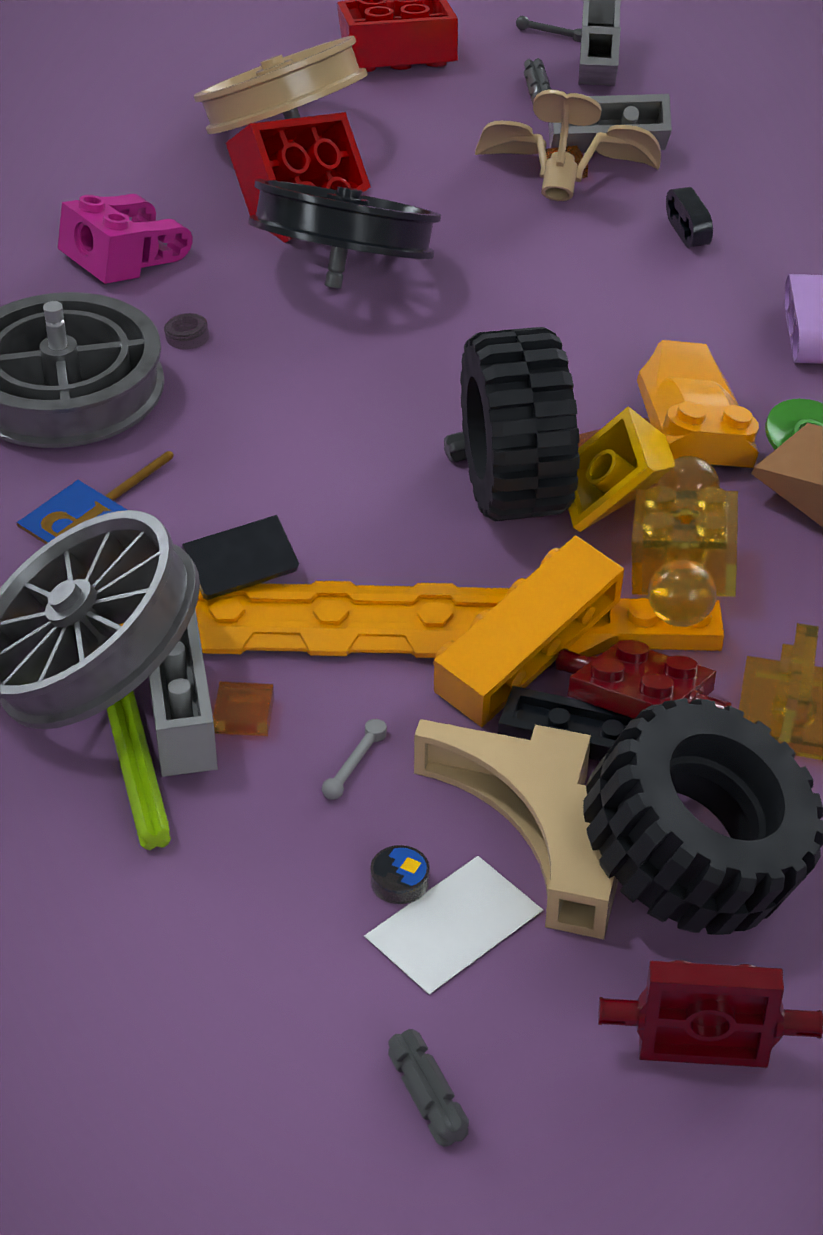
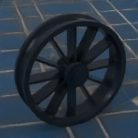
M255 180L254 187L260 190L256 215L249 216L248 224L279 235L331 246L328 263L329 271L326 274L325 286L333 288L342 287V273L345 270L348 249L414 259H432L434 257V250L429 248L433 223L440 222L441 214L362 195L363 191L337 186V190L284 181Z

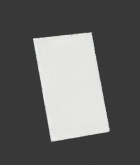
M477 856L368 932L364 937L430 995L541 913L543 909Z

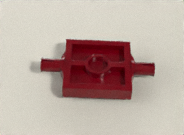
M620 640L597 657L584 656L563 648L556 659L557 670L573 674L569 679V697L634 719L642 710L651 705L663 704L664 701L687 698L689 704L695 699L715 701L716 707L721 709L732 706L728 701L725 702L707 696L714 690L715 670L699 666L697 661L687 656H668L649 650L648 645L640 641Z
M684 960L670 962L650 961L647 985L639 995L638 1000L599 997L598 1025L637 1026L639 1034V1060L768 1068L771 1050L783 1035L817 1037V1039H821L823 1034L822 1010L783 1009L784 982L782 968H765L750 964L736 966L698 964Z

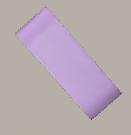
M788 274L785 283L784 305L794 363L823 364V275Z

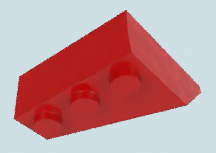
M345 0L337 2L341 38L355 36L356 43L352 45L359 68H366L367 72L376 70V67L390 66L397 70H405L411 68L412 64L442 67L447 65V62L458 61V17L447 0Z
M346 112L250 123L226 142L250 216L256 215L260 190L254 187L256 179L284 181L337 190V186L364 192L371 187ZM270 232L284 243L292 239V237Z

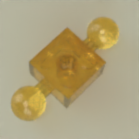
M696 456L675 458L674 467L657 481V487L636 491L632 532V595H648L650 606L657 617L675 627H690L702 622L712 612L717 596L736 597L738 491H725L720 488L719 477L715 469L704 459Z

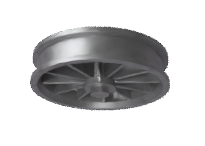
M125 510L103 514L84 521L40 548L1 586L0 702L4 710L16 722L35 729H52L71 725L96 715L138 687L157 669L178 643L193 616L197 604L200 586L199 573L191 557L181 547L173 544L169 532L156 517L142 511Z

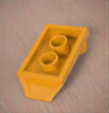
M671 340L659 342L650 359L639 371L637 383L650 423L666 436L674 461L754 468L759 454L755 444L759 423L748 409L738 405L726 378L718 367L707 344Z

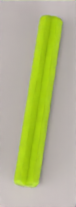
M131 691L124 698L108 707L107 713L140 845L146 850H152L155 847L164 848L171 840L170 828L134 691Z

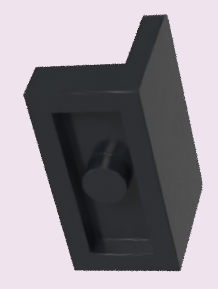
M277 515L182 544V549L191 557L197 567L200 580L199 589L203 598L207 600L296 572L299 566L298 559Z

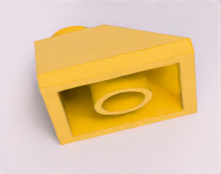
M629 406L578 448L580 456V466L577 471L578 487L574 491V502L568 508L573 528L581 532L640 496L653 484L660 482L676 466L666 436Z

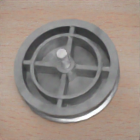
M62 292L43 294L20 299L1 306L0 439L30 447H74L113 437L143 420L157 405L164 388V373L159 361L161 342L154 323L142 311L124 301L91 293Z

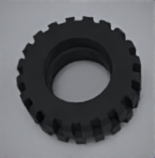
M545 327L479 332L469 338L464 345V353L461 359L462 371L460 372V398L465 454L475 501L478 502V508L483 513V516L493 521L560 515L571 506L575 499L574 491L578 487L577 471L580 466V456L578 454V443L580 441L576 414H578L577 404L573 393L574 384L572 374L569 373V361L566 352L562 350L560 338L556 336V333Z
M687 698L664 701L663 704L651 705L642 710L635 719L631 720L590 775L586 785L587 796L583 800V814L585 822L591 823L586 831L592 850H599L602 855L599 859L600 866L608 878L616 877L623 886L620 892L632 903L636 899L649 908L647 914L661 922L667 921L668 918L677 922L678 929L699 933L703 928H706L707 934L724 935L731 934L733 931L749 930L756 927L763 919H767L815 868L821 857L820 848L823 845V820H821L823 817V805L820 794L812 792L813 778L806 766L800 767L794 760L796 753L785 741L780 744L769 734L772 729L759 720L755 723L743 717L744 712L732 706H727L723 709L717 708L715 701L695 699L690 704ZM677 793L697 801L711 811L725 827L730 838L713 831L701 823L685 807Z

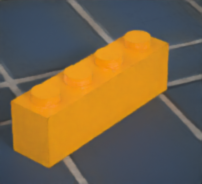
M576 535L560 549L553 548L544 557L540 567L526 579L520 578L515 581L504 599L491 610L484 609L473 620L469 630L456 641L450 640L439 649L433 661L434 692L482 728L505 707L512 686L526 688L557 659L559 652L563 648L568 649L620 601L624 568Z

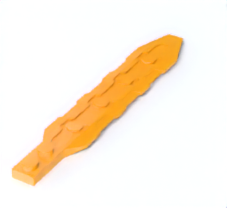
M315 581L312 584L259 583L209 600L203 598L199 589L195 609L202 653L242 654L249 650L307 652L310 656H347L350 653L412 654L415 658H435L439 649L450 640L456 641L470 629L473 620L484 609L491 610L504 599L509 588L457 587L453 583H417L414 586L355 585L351 581ZM620 598V601L571 645L568 650L589 657L605 652L620 640H635L645 643L649 649L722 651L724 630L720 600Z

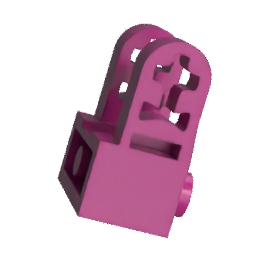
M137 194L109 197L83 195L79 200L62 202L58 249L104 284L140 278L141 268L177 262L183 259L191 249L193 237L190 230L174 219L156 220L155 207Z

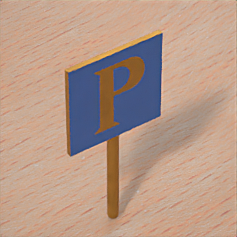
M166 451L105 496L80 480H76L16 522L17 526L44 544H47L60 534L84 521L111 512L125 511L127 509L114 502V500L172 460L174 454L171 451Z

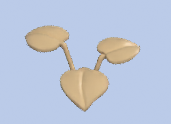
M550 89L536 95L533 102V111L542 121L561 122L558 152L552 153L551 158L547 160L545 151L546 141L543 139V136L533 134L530 126L514 121L501 120L488 123L482 130L475 151V155L499 153L539 154L541 165L540 177L543 178L541 193L546 198L555 201H567L573 197L575 181L581 182L583 171L595 150L609 158L645 163L657 170L661 162V148L652 133L637 126L614 125L608 129L607 134L603 132L596 134L579 165H577L575 157L566 152L569 124L588 126L598 122L601 118V106L589 96L578 93L566 94L563 91Z

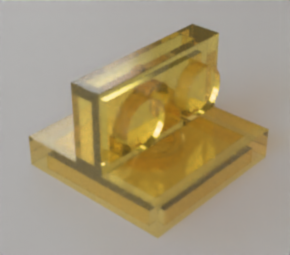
M797 623L793 645L782 644L780 661L747 656L739 710L744 712L743 717L753 723L759 720L772 729L769 734L780 744L785 741L794 750L795 756L823 760V667L814 666L819 626Z

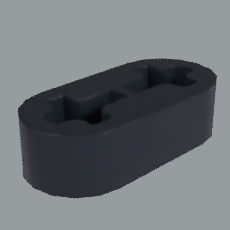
M692 187L669 190L666 196L667 216L685 246L695 247L710 244L713 237L711 215Z

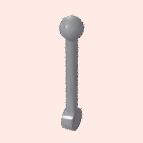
M371 719L366 722L365 736L335 777L323 782L321 789L327 799L336 800L342 796L344 782L373 742L381 741L386 737L387 726L384 721Z

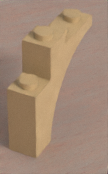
M420 719L414 735V774L437 779L476 796L492 806L520 832L532 849L545 880L548 897L546 928L604 940L619 881L615 876L608 878L600 866L599 859L602 855L599 850H592L586 831L587 827L591 824L585 822L583 814V800L587 796L586 785L584 784L588 772L591 735L535 725L531 740Z

